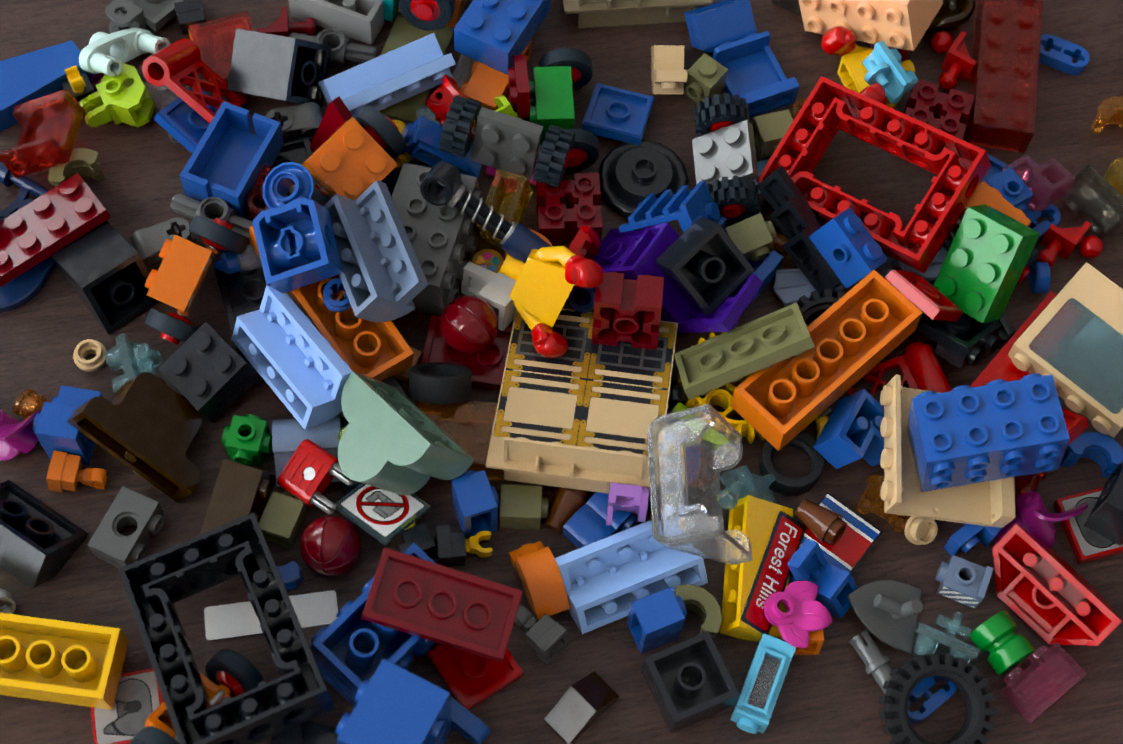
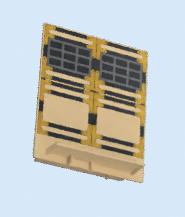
M562 308L552 328L567 339L568 349L562 357L548 359L536 352L531 330L516 309L486 467L504 470V480L592 492L609 494L611 483L658 489L678 323L660 321L657 350L631 347V342L618 341V346L591 344L593 312L580 313Z

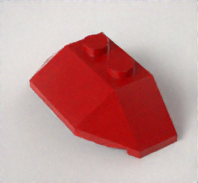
M1016 523L992 548L996 595L1048 644L1098 646L1123 621L1092 585L1047 544Z

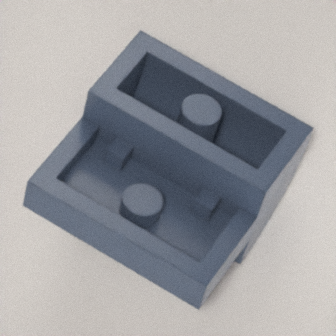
M337 415L333 419L307 430H304L296 418L272 421V447L277 487H280L277 484L279 475L298 446L305 439L311 440L338 459V446L342 436L341 415ZM334 476L333 479L331 480V482H340V481H341V480H339L338 478H336L335 476Z

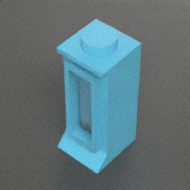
M763 633L730 719L737 723L738 728L752 734H756L757 731L764 733L769 724L796 647Z

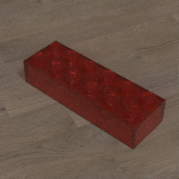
M977 0L972 59L977 62L970 76L969 94L974 95V99L966 121V142L978 146L1025 153L1035 133L1043 0Z

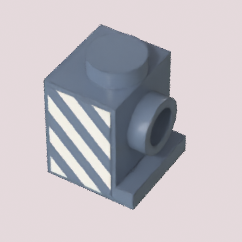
M952 555L947 563L942 561L939 566L935 580L939 581L940 584L936 594L976 609L984 599L994 568L989 566L985 568ZM960 576H961V577H964V578H966V579H969V580H968V581H965V580L961 579Z

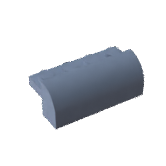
M376 180L356 200L335 194L323 207L329 210L344 271L339 276L355 317L372 322H387L410 313L416 308L412 299L428 285V282L386 183Z

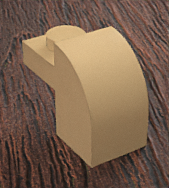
M684 45L651 46L653 94H684V82H687V69H684Z

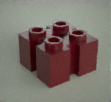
M918 79V82L910 91L904 114L959 139H963L966 128L965 123L971 110L974 95L950 89L949 94L937 91L939 85Z
M574 173V180H562L558 188L536 181L537 232L544 235L551 242L552 246H563L564 240H574L581 226L592 227L601 242L603 223L600 205L599 173Z
M604 272L603 282L595 290L591 344L618 346V341L631 342V347L657 350L664 277L637 275V280L624 279L623 273Z

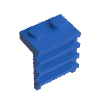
M704 180L700 181L693 190H690L688 185H684L676 194H673L672 190L668 189L657 199L654 193L648 194L628 217L629 223L621 224L619 230L623 233L678 220L684 233L700 217L718 223L720 221V212L717 204L712 201Z

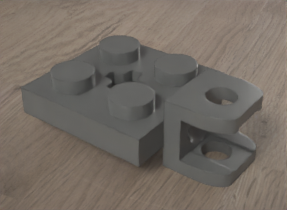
M114 0L105 9L106 17L112 20L108 26L109 32L114 33L120 31V28L127 26L147 30L146 25L157 32L176 16L174 3L187 0Z

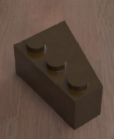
M223 459L200 535L253 512L259 523L276 480V475Z

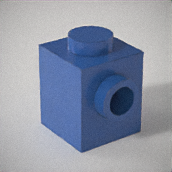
M1012 167L986 180L988 185L997 189L1015 208L1022 210L1024 213L1029 210L1027 206L1034 194Z

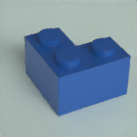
M61 385L58 397L55 396L51 403L44 402L41 413H37L34 418L33 432L36 434L49 459L52 458L53 450L81 456L82 465H90L96 443L67 421L76 408L93 397H103L101 392Z
M865 389L839 400L813 448L836 469L861 458L872 467L880 464L881 453L884 449V437L880 434L884 407Z

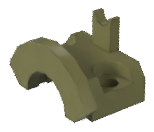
M74 148L63 152L53 161L49 169L48 180L50 184L56 187L77 173L81 177L94 178L97 182L103 180L105 175L98 161L99 153L88 148Z
M692 584L676 586L675 597L679 595L685 604L686 610L696 612L702 619L703 625L700 628L699 634L709 631L713 639L718 634L722 622L721 608L715 597L704 588Z

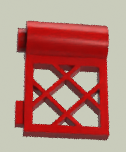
M179 39L149 56L143 62L142 72L150 84L158 87L166 85L209 124L214 118L215 113L206 105L216 107L218 111L223 101L241 108L247 102L243 93L227 90L228 83L201 60L199 47L190 39ZM199 72L208 81L199 79L197 73ZM182 84L191 86L193 91L188 90ZM202 90L212 92V96L203 94ZM221 95L226 96L232 102L223 100Z
M921 341L906 347L905 353L902 356L877 364L868 372L864 379L874 384L870 393L873 397L878 386L883 388L888 383L881 380L884 372L898 367L903 377L901 386L906 384L907 388L941 393L952 390L931 344H923ZM853 386L846 391L848 396L855 393Z

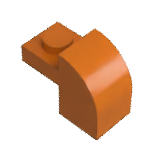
M541 541L525 544L519 549L509 552L511 563L522 580L527 603L537 620H540L545 614L551 616L570 609L560 570L548 546L544 547Z

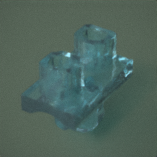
M124 333L115 337L117 346L104 353L106 362L111 369L117 371L123 368L124 371L123 375L111 381L115 394H117L123 384L142 372H149L155 375L154 367L162 362L159 351L150 350L146 343L140 345L138 342L129 341Z
M958 611L954 613L951 619L940 614L938 615L935 624L946 628L945 633L918 622L915 629L918 635L913 652L919 655L934 654L940 643L951 648L948 654L954 655V658H963L968 661L966 664L968 665L971 658L977 659L980 649L954 638L956 633L968 638L972 630L960 624L963 614Z

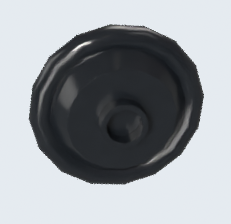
M642 140L640 146L625 142L611 149L601 161L598 171L601 196L611 209L624 217H629L648 194L654 193L657 199L665 190L671 189L672 193L676 194L682 186L689 184L685 164L679 156L663 144L648 140Z

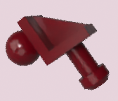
M281 7V16L267 28H257V32L289 37L291 33H307V35L314 36L317 32L316 20L311 17L306 18V21L289 22L287 7Z

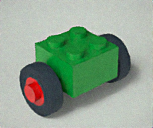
M559 48L543 55L539 60L538 67H534L533 79L529 80V122L543 126L540 145L543 144L550 125L576 133L566 171H578L588 168L599 158L597 137L589 131L574 129L573 90L587 85L593 75V64L590 56L584 51L575 48Z

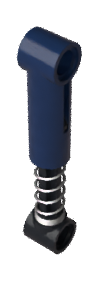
M439 162L431 168L422 181L420 192L428 203L436 206L447 204L451 208L456 206L461 210V215L466 214L472 218V223L477 222L483 227L482 231L488 230L493 234V239L499 238L501 240L500 248L517 260L526 263L532 249L539 250L541 247H551V245L520 222L517 224L514 222L509 223L504 219V214L498 215L493 211V206L487 207L482 203V198H475L472 195V190L466 189V186L462 184L461 174L454 165L448 162ZM574 285L566 300L568 306L580 313L592 311L594 309L596 287L583 288Z

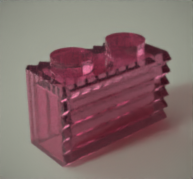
M1057 642L1049 649L1044 645L1040 646L1028 657L1032 663L1024 671L1020 666H1017L1003 679L1008 685L1000 693L1029 724L1086 675L1085 670L1081 669V666L1076 664V661L1071 658L1070 654L1066 653L1065 649L1061 648V645Z

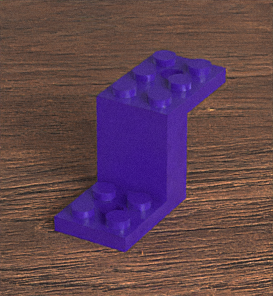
M669 223L656 224L623 233L620 232L619 228L610 229L601 241L598 254L591 260L598 262L604 272L623 273L624 279L637 280V275L664 277L660 321L678 323L677 333L730 332L738 324L739 317L746 307L755 300L756 293L763 285V282L756 274H751L708 316L692 308L654 262L680 237Z

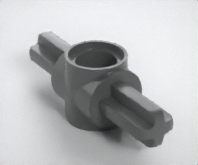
M325 29L319 32L317 37L299 33H291L289 35L292 38L332 46L334 49H331L329 68L341 67L347 63V60L364 63L377 57V49L375 47L350 43V38L344 37V34L338 29Z
M182 194L173 196L170 204V209L173 212L192 219L195 215L201 216L213 222L215 219H211L212 217L221 216L218 219L233 225L232 231L249 240V227L253 225L252 221L237 216V211L228 207L226 201L222 198L210 197L200 202Z

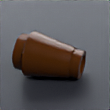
M558 487L544 524L553 531L562 534L563 526L587 503L586 499L589 494L585 490Z
M804 499L795 511V516L800 518L822 543L827 542L830 545H834L847 528V523L842 520V515L808 499Z

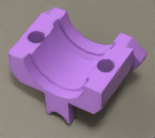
M611 483L608 495L606 525L611 526L614 511H627L631 514H637L638 521L645 522L649 488Z

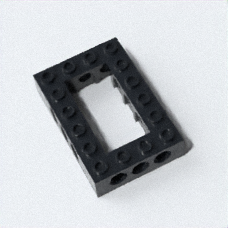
M254 512L118 569L180 744H256L335 709ZM241 576L281 677L268 683L264 680L258 683L259 687L234 698H230V696L222 699V703L212 707L174 603Z

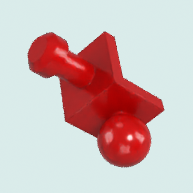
M939 31L931 39V46L934 51L938 53L947 52L941 69L947 72L942 73L938 79L939 85L945 90L953 89L956 86L957 77L968 82L977 62L969 56L964 42L967 33L961 31L955 41H953L952 35L947 31Z
M1087 220L1082 227L1060 229L1051 224L1040 242L1047 248L1039 252L1037 262H1047L1051 268L1056 263L1057 255L1067 260L1078 244L1080 253L1086 258L1093 259L1102 253L1103 242L1094 235L1084 237L1091 226V223Z

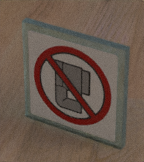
M363 483L335 503L336 510L383 545L388 544L431 508L430 505L415 494L399 495Z

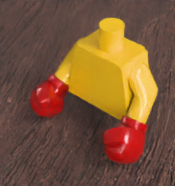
M837 26L828 30L822 37L821 46L828 55L842 57L837 73L844 87L894 109L900 100L897 103L891 104L881 84L873 83L869 85L865 81V75L868 70L862 62L873 52L874 48L858 46L855 43L857 39L855 34L845 27ZM910 59L900 63L905 71H913L915 74V67Z
M565 246L541 247L539 250L532 249L526 263L507 255L499 270V273L516 281L509 297L513 300L514 306L531 330L536 352L548 359L562 357L568 349V341L560 333L555 332L552 327L573 286L576 285L583 288L598 287L604 279L603 268L598 262L584 258L582 255H576Z

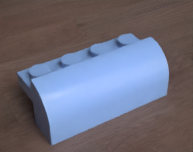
M432 33L320 81L318 84L328 105L332 100L340 96L356 120L358 114L368 106L380 111L442 84V77L445 74L453 78L449 67L456 65L451 53L443 55L436 36Z
M267 285L260 309L237 316L231 340L304 430H307L333 419L342 412V391L352 370L331 347L329 341L315 328L311 320L293 302L291 296L286 292L281 293Z
M681 508L555 558L565 585L570 605L568 610L582 634L628 616L631 603L650 594L671 587L675 595L676 586L692 584L699 587L708 583L703 556L691 541L687 515Z

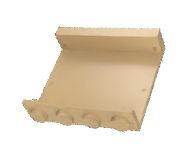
M896 374L883 386L880 394V403L884 406V417L880 425V434L884 437V449L880 458L881 468L884 469V481L881 486L880 496L881 500H884L885 513L1003 528L1015 519L1014 477L921 492L907 427L912 398L917 397L920 393L927 392V390L901 386V375Z

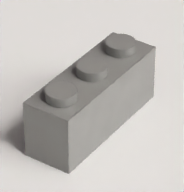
M288 0L291 17L302 21L312 17L316 20V26L325 29H338L344 36L369 45L373 44L384 25L383 0Z

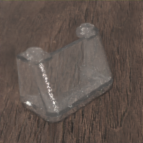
M710 404L656 418L650 424L647 431L651 516L654 538L669 549L730 565L752 561L750 539L739 530L724 531L719 472L734 468L742 459V435Z

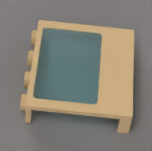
M1086 262L1018 338L1007 356L1011 358L1012 363L1021 371H1028L1030 374H1041V376L1053 375L1058 396L1065 400L1066 406L1073 412L1082 413L1087 417L1097 431L1114 438L1123 427V289Z

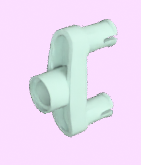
M138 27L124 29L111 34L97 32L91 37L89 45L82 49L79 55V64L84 71L94 74L101 72L114 77L122 72L123 63L148 52L155 54L170 45V42L167 38L155 36L150 31Z

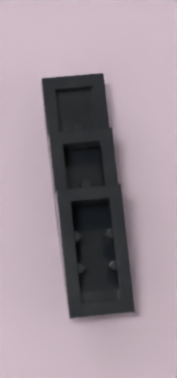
M780 166L756 185V187L775 210L769 217L788 240L782 247L815 290H818L820 296H822L825 289H832L841 281L809 238L810 235L821 228L819 221L783 166Z

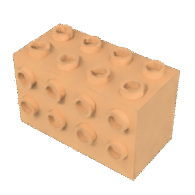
M799 0L805 31L825 34L831 28L842 26L850 29L855 34L856 41L872 44L884 41L888 47L909 51L915 50L943 4V0Z

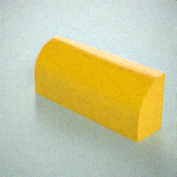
M750 495L730 504L721 634L760 642L763 634L743 622L741 615L780 511H783L793 518V509ZM779 603L778 609L783 613H787L786 608ZM772 624L768 635L784 640L778 626Z

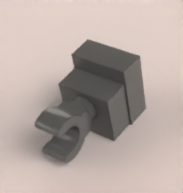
M523 605L518 607L514 623L526 632L527 645L537 653V657L548 665L569 644L567 630L547 614L538 621Z

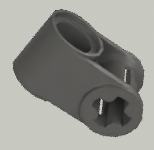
M313 102L284 108H274L265 116L276 120V117L279 116L284 140L308 134L310 143H312L323 118L320 105Z
M180 217L171 218L157 225L142 228L134 232L130 237L132 247L141 256L147 270L160 267L163 261L159 257L160 250L165 240H172L175 234L197 244L195 236L188 231L190 224L187 220Z

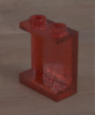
M68 89L14 107L12 115L22 125L23 129L17 146L0 152V161L15 178L69 162L85 111Z

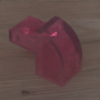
M1026 154L1003 168L1004 171L1012 167L1034 194L1027 206L1031 211H1042L1067 196L1076 178L1054 157L1039 166Z

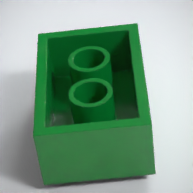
M987 204L970 206L965 212L933 286L957 305L962 312L977 321L987 323L999 320L1040 233Z

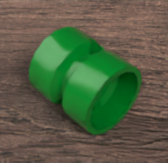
M1006 610L995 614L969 634V638L980 652L990 653L987 660L998 676L1017 666L1036 650L1022 634L1015 635L1014 632L1017 625Z

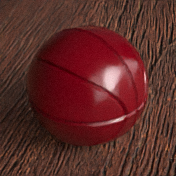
M461 296L454 299L445 308L440 320L442 335L450 347L462 353L472 354L481 352L491 345L496 338L499 323L497 314L489 302L476 296Z
M328 515L314 520L307 526L301 536L300 552L302 559L310 570L321 576L334 577L349 571L360 556L361 540L359 533L352 523L340 516Z

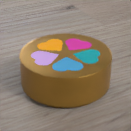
M493 249L480 250L472 259V263L495 273L499 272L504 262L500 253Z

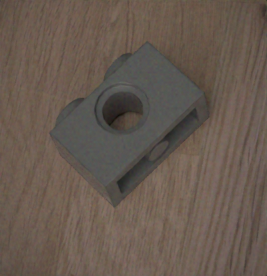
M122 486L87 544L93 556L118 568L143 559L147 553L148 547L146 545L152 535H157L164 524L165 517L160 503ZM129 526L137 527L133 534L129 536L122 535L125 528Z

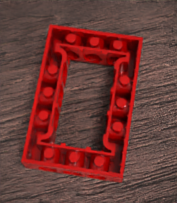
M821 76L756 182L759 184L772 172L783 166L819 222L826 224L851 207L875 242L880 245L884 254L925 274L991 167L986 150ZM838 130L938 175L937 177L933 176L931 180L932 186L920 204L917 203L914 207L915 213L906 228L900 217L890 211L887 214L871 206L868 200L863 198L860 201L844 193L841 187L837 185L835 187L829 186L817 180L815 175L812 174Z

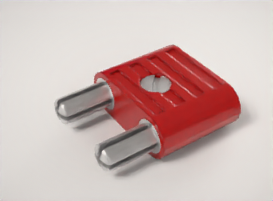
M309 439L301 442L277 480L279 486L309 507L316 505L329 515L334 512L330 508L336 510V504L325 498L322 494L335 476L348 486L353 482L337 472L339 471L344 474L336 457Z

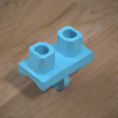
M880 41L875 44L873 52L862 62L868 70L865 75V81L869 85L873 83L881 84L890 103H897L904 93L911 91L918 82V78L913 71H905L900 64L902 56L896 48L889 49L884 41Z

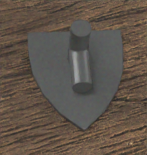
M880 580L862 585L847 595L856 615L875 637L894 649L911 654L917 615L923 610V603L920 601L921 589L894 580Z

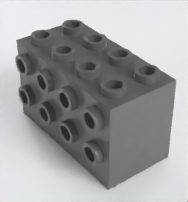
M404 163L391 197L428 282V285L412 299L416 307L412 311L442 316L448 304L459 297V289L457 288L460 280H463V268L468 264L469 253L475 252L478 239L476 233L478 227L482 226L477 222L472 223V218L468 215H461V210L456 206L451 208L447 204L436 206L428 203L420 192V186L431 168ZM461 174V181L466 186V189L472 190V195L475 198H482L483 200V191L479 189L477 177Z

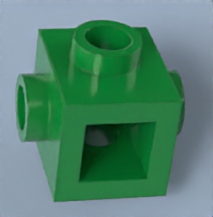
M246 414L244 417L233 415L231 426H226L224 429L222 445L225 446L230 461L246 466L263 467L266 454H270L272 449V434L269 432L267 421H264L259 416Z

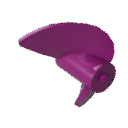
M39 409L24 421H19L5 411L0 410V461L13 460L20 452L27 454L35 447L38 438L33 432V422L36 414L41 412Z
M1027 492L1015 497V519L1001 528L996 535L995 545L1017 523L1049 547H1052L1055 543L1056 533L1054 523L1067 520L1082 513L1088 508V503H1081L1064 512L1048 513L1038 492Z

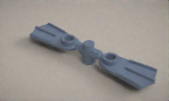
M942 245L925 274L892 257H889L875 271L882 277H886L893 270L892 265H898L902 271L916 272L927 281H935L948 252ZM799 268L776 270L773 291L785 306L796 302L798 304L799 298L803 295L809 300L811 292L816 291ZM842 282L832 288V294L838 293L839 290L845 288Z

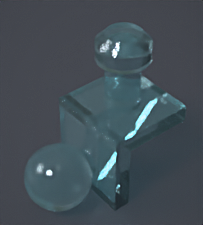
M745 465L722 472L718 476L726 488L717 496L718 503L724 509H734L739 499L747 495L776 504L775 494L770 489H767L775 480L773 474L765 476L753 474Z

